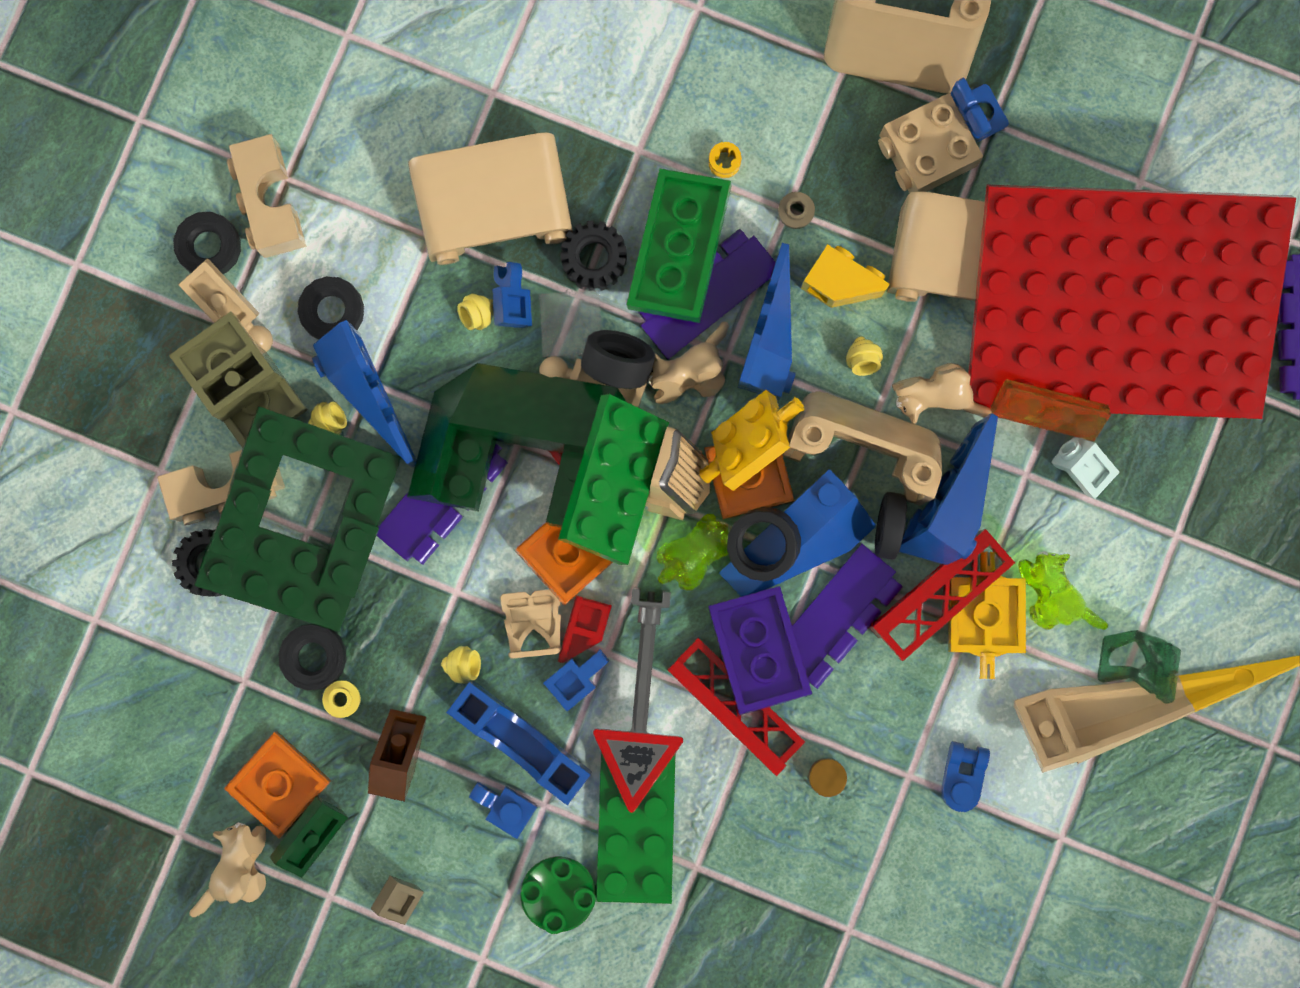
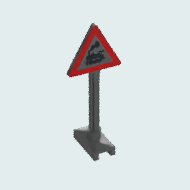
M633 587L631 604L639 606L638 623H641L632 728L630 731L599 728L593 731V735L625 805L631 813L639 806L683 743V737L647 732L656 625H660L661 608H669L670 590H663L662 601L655 600V592L648 591L647 599H640L641 588Z

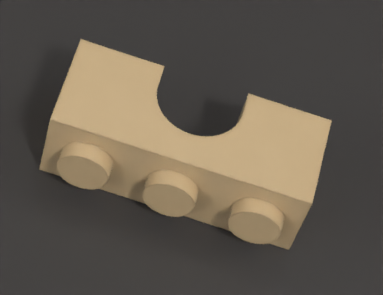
M269 134L229 145L232 158L227 159V165L232 179L238 180L241 190L240 193L236 194V199L242 215L247 214L250 227L245 228V233L250 248L256 249L264 258L307 247L298 212L292 205L286 204L279 207H270L265 204L264 198L268 187L277 181L288 179L280 145L273 135Z
M242 450L229 454L233 468L231 479ZM193 465L157 477L170 520L183 521L184 525H191L204 521L206 513L216 510L219 511V514L222 513L231 479L223 487L212 489L206 481L203 469ZM279 467L270 489L269 500L277 497L275 491L285 488Z

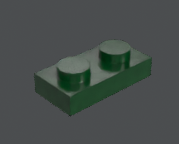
M316 796L271 854L270 859L276 866L302 878L348 819L347 815L341 809Z

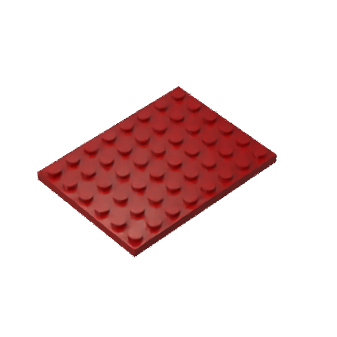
M987 184L968 372L971 376L970 386L973 391V401L990 409L1262 419L1296 197L1292 195Z

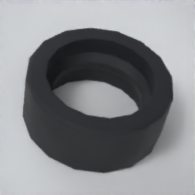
M613 330L594 331L587 337L581 359V367L587 375L605 385L622 389L640 388L648 382L655 359V352L650 345L633 335Z
M760 507L748 511L733 524L728 534L727 552L730 561L739 573L751 580L769 581L779 578L794 565L800 554L801 537L798 527L789 515L777 508ZM759 522L771 523L783 533L786 541L785 552L782 558L775 564L768 566L758 565L746 556L742 546L743 536L746 530L753 524Z

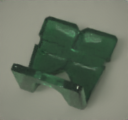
M1139 630L1104 636L1097 678L1102 683L1130 678L1150 694L1154 693L1156 698L1163 703H1172L1175 700L1178 679L1174 674H1177L1179 671L1181 649L1172 643H1167L1164 639ZM1135 641L1146 661L1139 668L1110 666L1109 658L1116 648Z

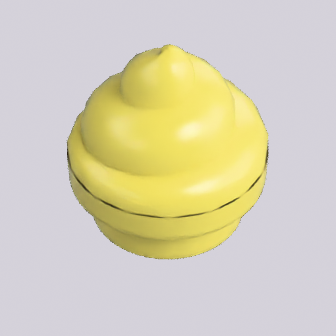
M477 294L465 296L463 302L457 306L458 315L463 325L468 330H482L489 326L494 315L493 300Z
M862 336L855 339L846 355L847 366L852 369V372L858 376H866L877 372L881 368V361L883 360L881 348Z
M321 402L311 411V419H309L308 424L340 435L342 429L347 426V419L344 411L336 402Z
M459 646L452 650L447 657L443 658L441 666L455 683L466 684L470 680H476L479 676L481 659L476 650H471L468 646Z

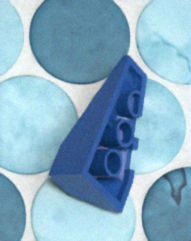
M786 243L781 244L737 388L757 394L768 390L776 396L777 400H780L783 392L790 394L796 375L795 372L789 371L792 364L790 259L789 244Z
M347 320L340 322L313 344L317 356L312 357V361L321 378L327 376L328 380L409 466L414 467L417 459L360 333Z
M830 469L784 511L797 525L801 537L800 554L794 565L779 578L769 581L751 580L739 573L731 562L719 572L740 597L769 589L851 551L876 527V524L856 496ZM770 524L744 549V552L752 562L758 565L768 566L775 564L782 558L785 552L786 541L784 535L778 527Z

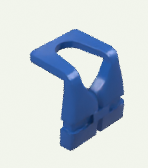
M964 77L956 81L952 88L951 96L976 143L1008 127V119L987 84L971 90ZM978 103H986L992 108L993 117L991 120H987Z

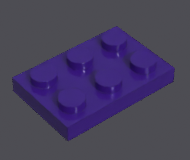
M780 586L708 606L739 716L812 695Z

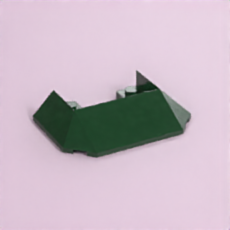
M477 363L434 391L407 497L479 512L496 441L562 453L546 523L550 526L561 528L601 395L611 394L625 402L627 401L616 387L561 377H548L538 373Z

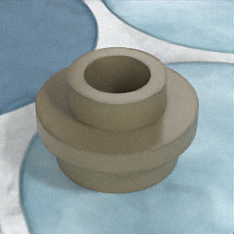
M801 192L787 194L782 198L778 207L780 220L784 225L792 229H800L807 226L812 221L815 213L813 201L808 195ZM793 204H799L803 208V213L794 215L790 211V207Z

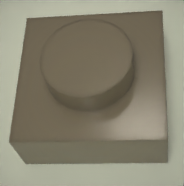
M389 876L370 909L380 917L405 925L424 891L415 884Z

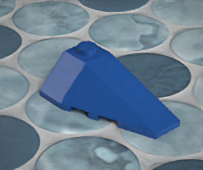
M991 413L973 425L950 460V464L954 468L949 469L941 477L935 499L931 500L923 510L917 509L904 530L899 552L945 565L961 558L964 560L973 552L977 544L974 538L981 527L998 421V417L995 414Z

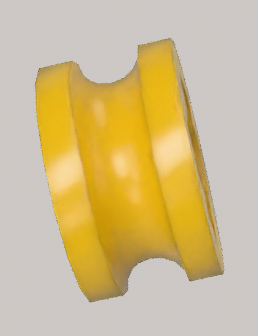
M720 142L711 149L709 168L715 176L730 178L739 171L742 158L741 152L736 145L730 142ZM727 152V157L731 155L734 157L729 168H722V163L719 166L716 164L715 161L719 160L720 153Z

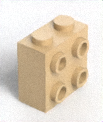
M950 93L885 124L879 135L881 139L878 140L883 155L886 159L891 158L897 168L895 176L903 191L908 190L909 193L927 192L977 167L983 158Z

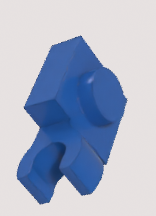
M507 262L506 267H494V280L500 286L492 289L494 325L514 328L532 326L530 290L521 288V263Z
M601 649L581 666L572 658L543 684L563 708L569 711L597 687L590 677L610 660Z
M478 781L469 795V798L491 809L485 820L518 839L537 808L535 803L508 786H505L499 795Z

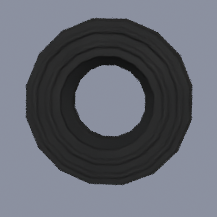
M197 212L185 218L177 227L173 238L174 253L179 263L190 273L200 266L207 258L199 257L196 254L194 242L200 234L213 232L219 236L221 247L215 256L208 259L222 274L229 272L237 263L241 252V240L235 226L224 216L213 212Z
M326 276L314 280L304 288L298 300L297 313L304 329L312 337L319 340L336 325L345 320L358 330L364 317V304L361 294L350 282L340 277ZM336 296L344 303V314L337 322L326 323L318 316V305L325 297Z
M886 492L882 499L875 534V555L879 558L896 559L899 553L907 512L906 496L901 493Z
M315 624L302 625L292 630L282 641L278 653L279 667L285 679L295 687L307 691L321 690L336 682L343 673L347 661L346 647L340 636L331 629ZM313 642L320 644L326 651L327 656L325 665L316 672L305 670L299 662L300 650L304 645Z

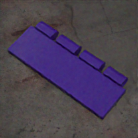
M738 229L719 244L727 257L723 259L716 251L700 323L638 311L645 321L640 327L667 360L771 278L776 262L755 236L748 239L744 232Z
M1292 254L1289 256V261L1286 262L1282 288L1290 289V293H1282L1278 314L1279 325L1291 324V329L1278 331L1279 360H1292V366L1279 367L1280 393H1293V400H1300V255Z
M495 444L487 476L491 483L508 464L506 460L498 455L502 450L498 444ZM407 492L380 524L376 536L407 562L413 557L424 565L439 547V544L430 537L432 532L435 531L445 539L463 516L452 506L410 499L407 497Z
M863 544L858 547L792 626L808 681L816 689L821 686L834 670L823 660L825 656H830L839 664L858 642L847 630L852 627L863 635L882 613L871 601L875 598L887 607L903 588L900 583L892 578L896 571Z

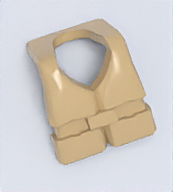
M550 589L537 590L531 595L526 592L501 595L502 612H505L506 615L504 623L509 640V658L558 654L561 649V614H558V606L561 605ZM532 630L540 633L550 646L547 649L521 651L525 638Z

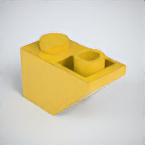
M827 244L803 281L801 289L830 308L881 298L890 284L884 280L885 275L878 269L869 265L864 268L853 261L854 256L848 250L840 246L833 248Z

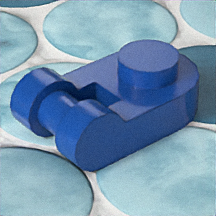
M955 741L950 743L941 786L942 799L949 808L958 812H967L978 804L985 771L990 758V750L988 748L977 747L974 750L965 748L963 743ZM961 762L972 764L970 775L958 773Z

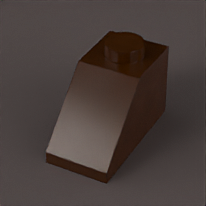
M390 709L370 762L368 794L405 802L416 768L426 724V716Z

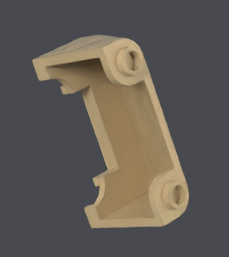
M834 0L824 50L825 62L832 70L940 93H951L957 80L963 77L967 78L991 4V0H954L949 17L878 4L875 3L876 0Z
M536 133L417 156L408 161L427 252L431 262L437 261L439 265L452 264L459 261L458 256L465 253V248L536 235L538 239H545L546 244H557L567 240L566 234L569 230L573 232L555 136L551 133Z
M911 192L900 209L888 282L890 285L887 288V293L896 294V299L907 302H916L919 296H924L927 293L975 301L985 202L931 192Z
M812 392L803 399L802 404L805 410L795 417L788 437L790 448L782 454L783 457L800 462L805 454H820L828 448L834 436L896 458L897 462L892 477L899 479L903 484L904 495L908 502L920 506L935 499L942 475L941 442L936 433L927 428L826 392Z

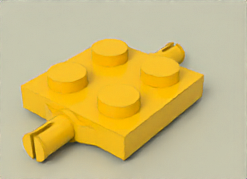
M768 390L763 391L756 398L750 400L742 409L711 432L716 454L711 463L699 470L702 480L710 483L721 474L723 484L734 491L790 448L787 438V425L791 419L805 410L802 402L794 397L779 409L776 396Z
M981 552L980 572L994 571L995 553ZM977 576L976 585H978L984 578H986V576ZM1000 576L949 621L948 652H968L975 656H980L979 679H995V657L1006 653H1026V578H1006ZM953 577L950 579L949 596L964 597L970 592L971 577ZM949 600V609L958 601Z

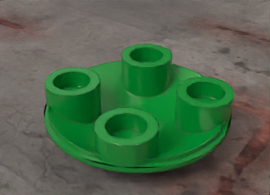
M562 856L549 857L535 864L526 874L521 886V904L525 914L533 924L550 934H559L578 927L588 918L596 902L595 884L589 871L578 861Z

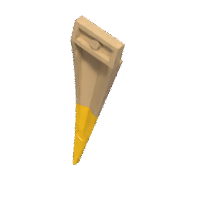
M1300 655L1178 676L1049 689L1014 700V708L1042 773L1075 762L1077 764L1082 763L1300 666Z

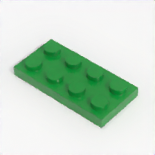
M659 169L626 304L628 310L700 323L732 185L730 180Z
M611 394L601 395L558 540L616 564H629L649 495L655 466L666 429L669 425L668 421Z
M601 752L596 902L672 904L676 753L639 806L631 813L625 805Z

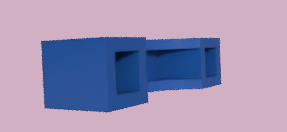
M475 681L468 683L446 712L473 734L486 740L513 759L538 784L567 806L592 773L589 768Z

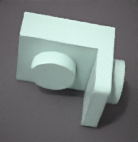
M1077 436L1064 443L1059 453L1051 461L1056 468L1066 471L1085 495L1096 499L1120 473L1096 443Z

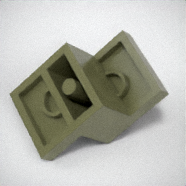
M231 311L169 355L210 414L226 424L242 448L258 406L294 419L308 410L268 353L253 341L236 315Z

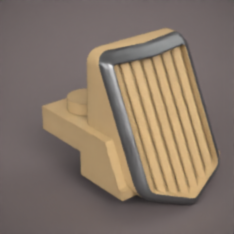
M671 427L666 429L645 506L648 507L647 511L683 521L685 514L695 513L710 493V483L704 482L699 475V470L708 465L707 458L678 429Z

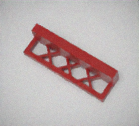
M986 529L977 532L974 538L977 544L969 557L964 560L961 558L948 565L940 564L869 627L877 638H882L901 661L910 656L1015 564L1014 560ZM989 546L1003 563L992 572L977 571L978 555ZM972 561L971 571L962 570ZM956 574L971 575L970 592L964 597L949 596L950 579ZM977 576H986V578H984L978 585H976ZM944 586L943 595H933ZM928 599L943 600L942 616L936 621L921 620L922 604ZM949 600L958 601L948 610ZM916 610L915 620L906 619ZM900 623L915 624L914 640L902 649L889 633ZM921 625H931L920 634Z
M699 638L667 669L776 777L787 766L785 763L805 743L770 707L761 709L763 711V727H747L741 721V715L739 716L737 706V716L731 712L725 705H736L735 701H720L714 695V679H728L724 662ZM698 648L709 658L710 675H693L683 665ZM714 664L725 675H714ZM699 679H710V690ZM767 716L771 718L778 726L768 727ZM752 731H763V742ZM768 731H784L794 741L780 757L768 748Z

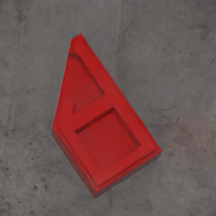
M576 596L557 662L564 663L602 642L612 605Z

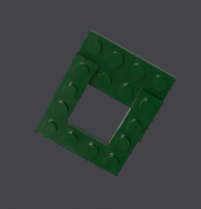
M258 406L231 479L226 502L205 551L194 586L340 632L351 598H355L379 527L377 525L401 457ZM283 455L352 479L327 549L259 526Z

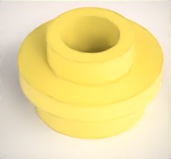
M344 680L330 684L325 689L322 698L325 710L336 718H345L354 714L361 701L357 687L351 682ZM339 692L347 696V703L343 707L335 703V696Z

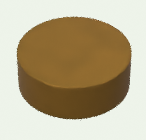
M830 758L820 759L810 768L809 783L812 789L819 795L833 797L841 793L845 788L847 774L844 767L836 760Z

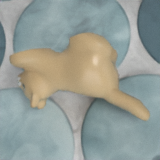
M722 322L705 342L691 347L679 358L666 361L662 360L655 353L654 363L648 379L649 384L654 389H659L654 395L655 403L664 404L675 401L690 388L697 390L702 397L714 396L721 390L725 383V377L721 372L723 360L720 359L717 345L726 337L729 328L728 322Z
M947 363L936 367L933 376L929 379L919 376L892 384L893 390L899 396L896 399V406L901 409L903 414L909 417L913 424L917 423L919 414L927 408L964 410L983 418L991 413L995 414L989 407L973 401V391L970 386L971 376L958 364Z
M238 822L223 831H215L213 833V836L223 846L222 856L211 875L209 889L206 890L197 904L190 910L189 915L191 917H197L206 912L214 900L228 901L229 903L243 900L250 903L259 898L266 887V878L264 874L259 873L255 869V861L265 846L266 829L264 826H256L251 832L249 826Z

